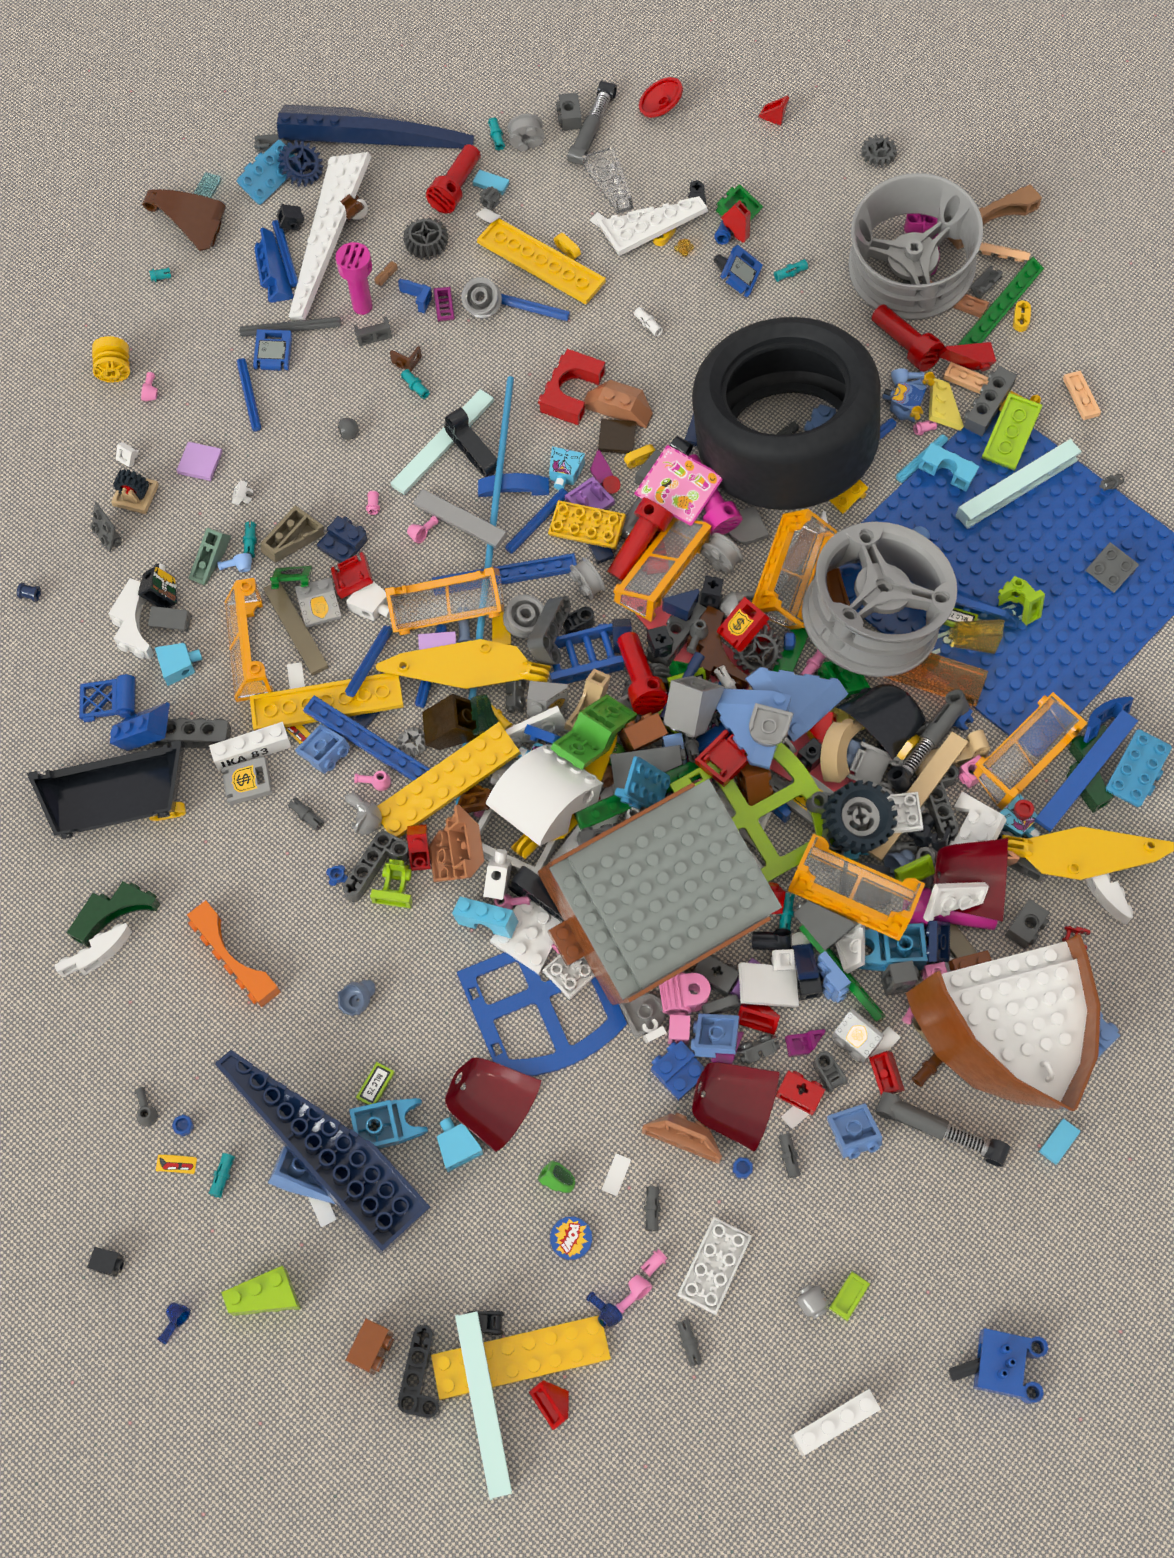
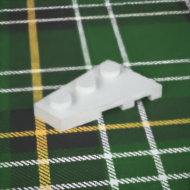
M985 882L934 884L923 918L929 922L934 920L935 916L942 915L944 917L950 915V911L959 908L965 910L983 904L989 886Z

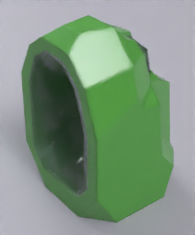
M550 1161L545 1165L537 1179L542 1185L562 1193H570L575 1187V1178L572 1173L555 1161Z

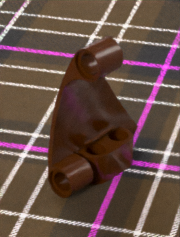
M162 189L148 190L142 203L145 209L152 212L160 208L182 230L199 251L210 249V247L213 248L220 231L221 219L226 209L225 204L219 200L182 191Z

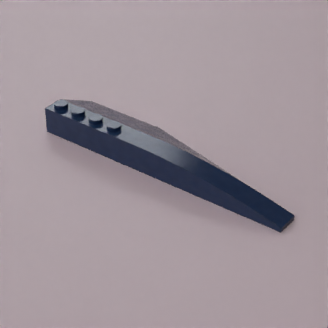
M284 104L277 118L279 139L284 138V140L463 149L467 144L474 145V135L348 107Z
M230 1050L214 1063L286 1149L381 1255L387 1252L430 1209L429 1204L373 1143L365 1140L352 1129L350 1130L341 1124L340 1121L332 1118L299 1094L294 1093L287 1086L270 1077L266 1072L253 1066L252 1063L234 1051Z

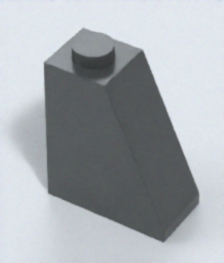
M803 900L796 906L798 910L794 913L824 950L830 949L859 924L809 900Z

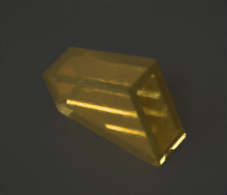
M1004 620L955 622L954 627L949 630L948 639H951L950 647L995 654L1003 637Z

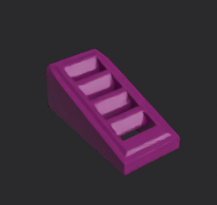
M433 288L438 322L455 320L451 288ZM448 296V298L438 299V297ZM440 302H449V304H439V303H440ZM449 307L447 310H440V308ZM450 313L449 316H441L440 314Z

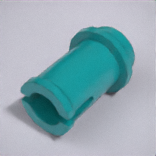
M169 267L157 270L153 268L149 271L151 281L157 282V280L172 278Z

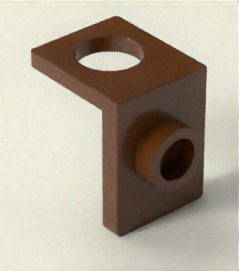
M417 346L409 358L391 350V362L399 368L409 369L412 372L422 358L420 346Z

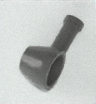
M702 619L696 620L690 626L689 633L692 639L687 647V652L691 654L696 652L699 640L706 638L708 635V626Z
M145 1087L137 1088L134 1090L140 1105L136 1114L137 1121L142 1126H152L158 1119V1112L154 1107L148 1105ZM144 1111H148L146 1117H142Z

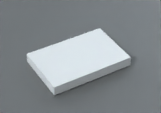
M744 962L738 964L740 1000L742 1004L794 1008L799 1006L796 967L795 970L774 971L773 965Z

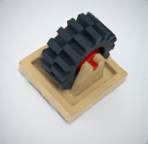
M122 469V471L118 472L113 483L116 492L111 503L115 507L146 514L159 486L158 481L141 477L142 475H137L135 471L131 472L128 469L127 471Z

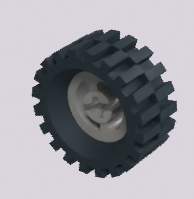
M857 780L854 783L853 781L847 783L829 796L828 802L823 806V809L826 811L821 814V819H826L822 827L823 830H829L826 836L828 839L834 838L835 841L832 844L835 847L842 845L841 851L847 852L851 850V854L859 852L864 854L886 843L889 840L888 838L893 835L895 831L892 828L896 827L898 822L893 820L894 817L898 816L897 810L892 811V807L896 804L894 800L888 801L887 797L890 794L887 791L882 793V786L876 785L872 787L873 782L871 781L863 784V780ZM850 806L861 807L860 809L857 808L849 814H847L848 808ZM868 823L865 831L855 830L856 827L860 828Z

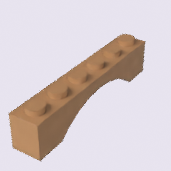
M1031 184L1021 187L1012 194H1007L1004 198L993 201L984 208H980L979 211L983 225L1001 216H1025L1039 209L1042 197ZM948 238L957 250L964 247L961 239Z

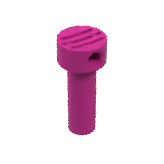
M350 242L338 249L335 259L340 276L347 280L353 311L359 315L368 314L373 306L368 283V276L372 271V260L369 249L365 245L358 242Z
M697 454L689 455V457L702 463ZM716 489L704 507L706 514L702 520L711 525L710 535L713 533L725 535L735 529L743 518L734 502H725L718 489Z
M923 888L909 924L924 923V928L926 927L928 922L923 917L932 893L929 888ZM905 897L903 900L902 911H908L911 904V900ZM950 911V915L944 917L942 915L935 916L934 920H932L988 930H995L998 922L997 920L956 911Z

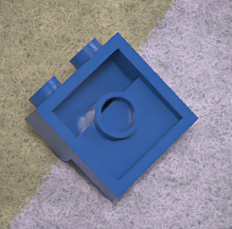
M682 1040L678 1044L675 1041L671 1043L666 1049L668 1053L663 1057L658 1055L651 1062L653 1064L651 1072L678 1101L696 1086L698 1078L705 1068Z

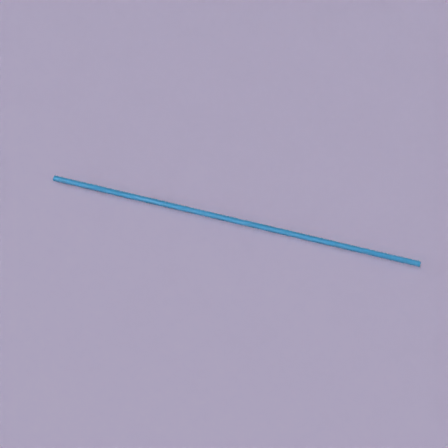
M512 376L507 377L490 524L497 526L514 384V377ZM487 544L484 569L492 567L494 547ZM490 578L483 579L479 609L487 608ZM486 616L478 617L475 640H483ZM477 687L469 689V700L476 702ZM459 796L458 798H456V804H455V806L457 805V803H458V801H459V799H460V796Z

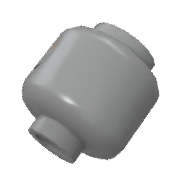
M808 1284L799 1290L801 1294L797 1298V1303L805 1316H812L815 1319L828 1311L829 1300L820 1286L811 1287Z

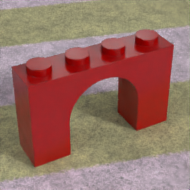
M567 349L565 354L561 355L558 367L554 368L551 381L546 383L544 394H541L539 397L540 412L579 425L585 414V402L565 395L560 390V387L571 379H581L599 385L605 374V361Z

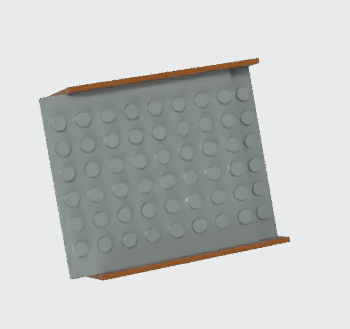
M709 779L695 786L694 782L554 859L538 871L540 879L564 920L562 923L547 930L566 966L585 957L612 1005L629 1003L767 923L771 920L768 915L782 908Z

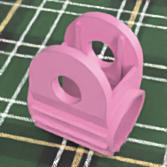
M681 972L659 985L663 1013L674 1015L676 1012H682L689 1015L691 1012L702 1010L701 1006L708 1003L711 991L710 983L706 977L698 973L685 974ZM689 991H695L698 994H691Z

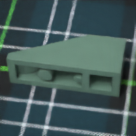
M206 528L188 579L202 585L207 584L218 566L217 562L222 559L226 552L231 535L216 529Z

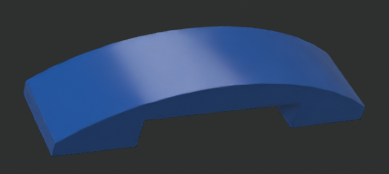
M506 473L502 476L500 493L531 492L532 496L549 495V478L526 473ZM495 475L478 480V497H493Z
M1131 696L1116 698L1097 707L1089 717L1084 734V742L1087 743L1096 737L1100 725L1112 717L1116 718L1122 710L1129 714L1134 698Z

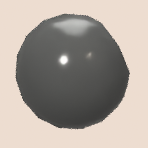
M343 418L337 424L340 435L345 440H352L359 432V426L352 418Z

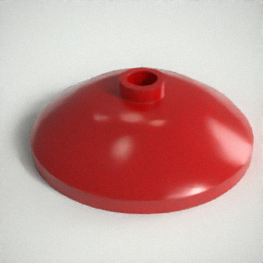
M667 77L649 86L640 98V112L649 118L660 117L670 112L678 104L683 93V86L680 80L674 77Z

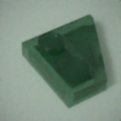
M487 694L470 698L472 720H476L477 726L473 730L474 736L481 735L498 723Z

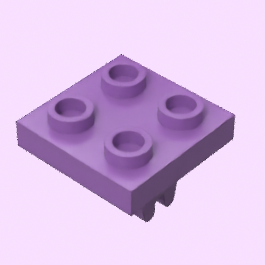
M593 476L565 495V500L569 503L604 510L615 504L613 497Z

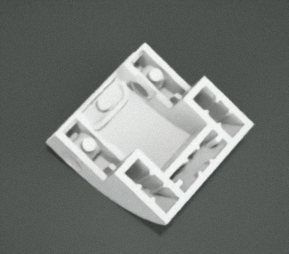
M549 743L528 752L513 763L498 780L486 802V805L539 846L568 833L572 814L598 802L603 785L595 775L590 774L585 769L582 770L573 766L571 762L558 756L556 752L550 749L552 745Z

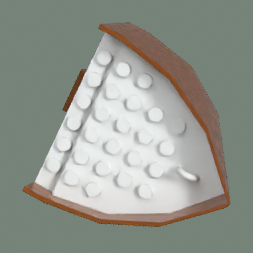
M1080 934L1073 936L1065 942L996 960L991 959L988 950L952 959L948 962L951 972L941 974L940 970L936 971L906 993L912 1014L935 1055L971 1087L1017 1104L1067 1111L1077 1110L1099 1056L1101 1007L1088 953Z

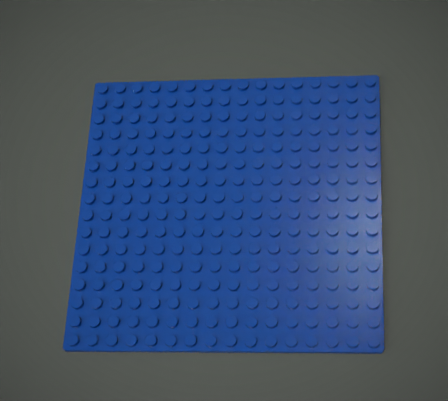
M998 410L983 437L966 428H962L961 431L956 432L942 446L943 449L955 453L968 461H972L979 466L967 491L950 484L953 473L949 469L941 468L933 476L918 468L861 523L887 522L909 529H914L917 526L926 528L930 533L929 540L944 553L950 562L956 577L958 590L1000 609L1014 604L1015 608H1005L1004 610L1013 614L1012 610H1014L1016 616L1023 614L1024 607L1022 604L1009 601L1001 606L998 605V596L1000 595L998 592L1000 589H1003L1007 581L1010 582L1016 576L1027 581L1035 591L1041 589L1045 593L1041 618L1028 625L1019 620L1016 630L1005 626L1001 628V625L982 620L976 624L981 623L983 629L977 630L975 624L973 633L967 632L966 637L988 628L993 629L992 632H981L977 638L952 648L949 644L954 642L960 643L966 638L960 633L961 630L937 639L932 650L940 648V653L926 658L920 664L951 690H962L969 705L1006 735L1010 736L1039 707L1038 701L1044 695L1048 697L1052 692L1079 715L1174 616V532L1117 489L1104 491L1103 488L1099 487L1103 479L1079 461L967 529L955 517L959 506L1058 447L1033 428L1015 471L982 459L983 452L1001 413ZM1110 542L1139 564L1134 574L1129 576L1115 593L1085 571ZM861 563L847 564L839 567L850 605L857 598L854 586L856 578L862 570ZM862 604V605L856 610V612L858 613V612L861 611L865 606ZM905 607L893 614L874 612L865 617L864 620L881 633L906 634L926 626L927 611ZM942 625L939 629V634L953 629V627ZM947 636L951 639L949 644L943 642L944 637ZM1056 700L1054 702V708L1068 726L1076 717L1059 701ZM1048 709L1017 740V743L1032 756L1039 757L1064 729L1052 711Z

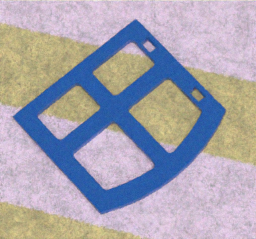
M506 952L457 971L458 978L493 1062L528 1076L555 1072L586 1059L608 1044L627 1025L619 1004L612 1005L596 977L590 982H592L608 1019L586 1038L575 1045H570L550 1001L551 996L561 993V990L551 980L543 982L537 973ZM513 962L519 963L528 984V989L490 1005L486 1004L476 981L477 977ZM476 987L479 997L473 1000L469 989ZM535 1004L556 1051L553 1054L541 1057L511 1060L507 1056L494 1021ZM499 1043L503 1053L496 1056L492 1045Z

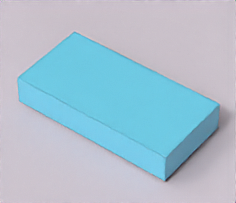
M482 170L478 171L473 180V186L482 189L493 186L501 195L504 194L509 185V179Z
M1063 1118L1039 1150V1153L1057 1165L1081 1131Z

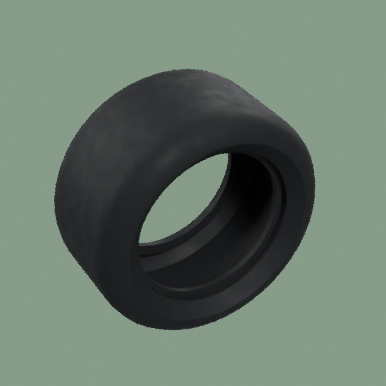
M781 317L759 321L745 326L723 339L711 350L698 369L693 385L692 404L699 455L702 463L713 469L723 479L719 487L734 498L767 509L793 510L807 508L827 502L847 491L863 477L872 464L880 440V377L876 364L868 350L843 329L824 321L803 317ZM784 393L812 395L827 401L838 410L824 424L805 432L789 435L758 432L748 428L737 419L748 406L756 401Z

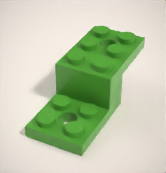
M606 694L580 711L572 730L553 742L550 749L556 752L558 756L571 762L573 766L583 770L610 750L617 733L627 723L634 721L638 714Z

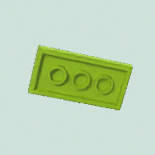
M1009 393L981 458L1015 471L1043 405Z

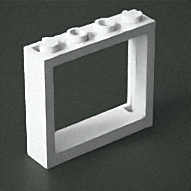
M492 808L485 810L478 822L480 835L494 812ZM560 839L547 843L535 867L507 855L506 859L512 860L511 871L517 873L521 866H525L538 875V871L547 865ZM482 843L484 859L490 861L492 857H495L496 849Z

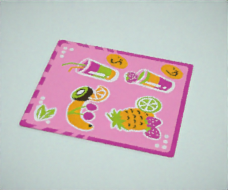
M667 445L634 494L640 498L645 497L656 502L671 512L675 518L692 526L723 479L713 469Z

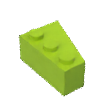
M283 1265L221 1292L227 1311L232 1316L301 1309L287 1269Z

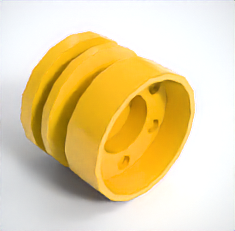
M113 336L101 337L93 342L92 365L94 376L101 381L111 383L127 379L130 375L129 346L127 342Z

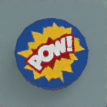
M565 1217L553 1226L550 1233V1244L553 1251L560 1258L568 1261L577 1260L584 1257L590 1250L592 1232L588 1224L582 1219Z

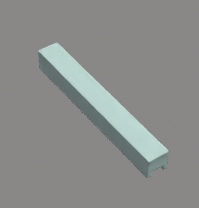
M1069 439L959 506L955 517L967 529L1076 463L1078 461L1076 456L1081 454L1082 451L1075 445L1072 439Z
M478 1311L462 1315L457 1314L455 1318L489 1499L492 1500L496 1497L512 1494Z

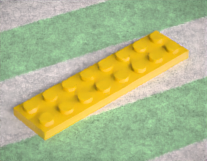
M500 218L492 222L477 238V243L585 305L606 283L605 277Z
M389 673L366 676L354 697L347 696L345 692L351 679L250 696L253 730L255 731L283 722L285 727L318 722L303 712V709L314 695L348 717L404 708L399 675Z
M498 722L379 804L378 808L382 815V825L388 833L400 838L407 833V826L419 825L520 755L521 752Z
M601 1315L483 1342L492 1388L611 1360ZM461 1348L432 1354L431 1358L439 1400L469 1394Z

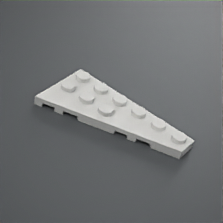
M698 196L680 200L678 204L669 205L667 203L662 204L663 207L654 209L653 206L628 212L624 216L618 217L613 215L610 219L602 220V218L596 220L617 254L621 256L708 212L705 203Z

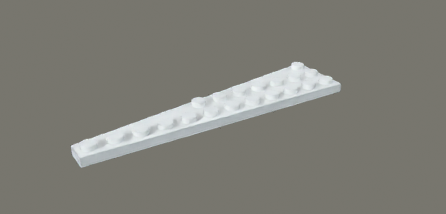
M368 152L333 156L328 160L326 175L310 236L307 240L308 244L289 313V318L292 321L306 320L347 219L345 207L340 201L348 194L355 199L372 157Z
M614 784L604 789L600 795V800L615 794ZM620 814L591 827L599 829L600 826L612 824L613 826L614 823H617ZM579 825L576 826L551 861L579 846L577 835L581 832ZM531 900L530 905L522 904L514 908L513 911L519 922L512 938L495 934L490 943L539 975L550 955L551 945L554 944L547 930L562 922Z

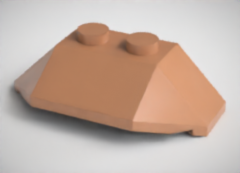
M608 380L590 390L584 399L585 409L618 420L636 421V425L647 428L653 415L643 390L613 380Z
M670 1113L646 1123L642 1127V1133L717 1164L721 1161L722 1155L710 1129L706 1128L699 1121L691 1122L682 1114L676 1113L674 1115Z

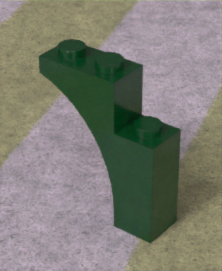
M1102 725L1098 735L1087 743L1084 742V736L1082 735L1076 736L1071 741L1072 744L1068 750L1077 762L1069 767L1070 770L1066 775L1067 778L1106 731L1107 727L1105 725ZM1100 771L1080 794L1092 813L1107 806L1113 799V795L1106 791V785Z
M122 881L111 899L104 894L99 896L92 893L66 933L71 939L89 947V940L93 939L96 934L113 920L135 911H157L160 903L156 899L157 896L152 892L146 891L145 893L140 890L138 885L132 882L127 884Z

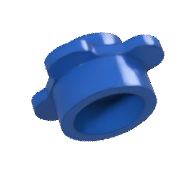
M343 865L327 869L326 874L329 876V884L331 886L341 882L345 883L348 877L344 873L345 867Z

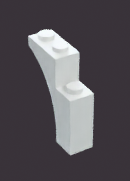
M130 578L108 613L112 623L120 627L114 640L121 651H130L141 659L147 658L151 660L154 653L150 645L142 638L140 631V616L146 599L138 595L141 582Z

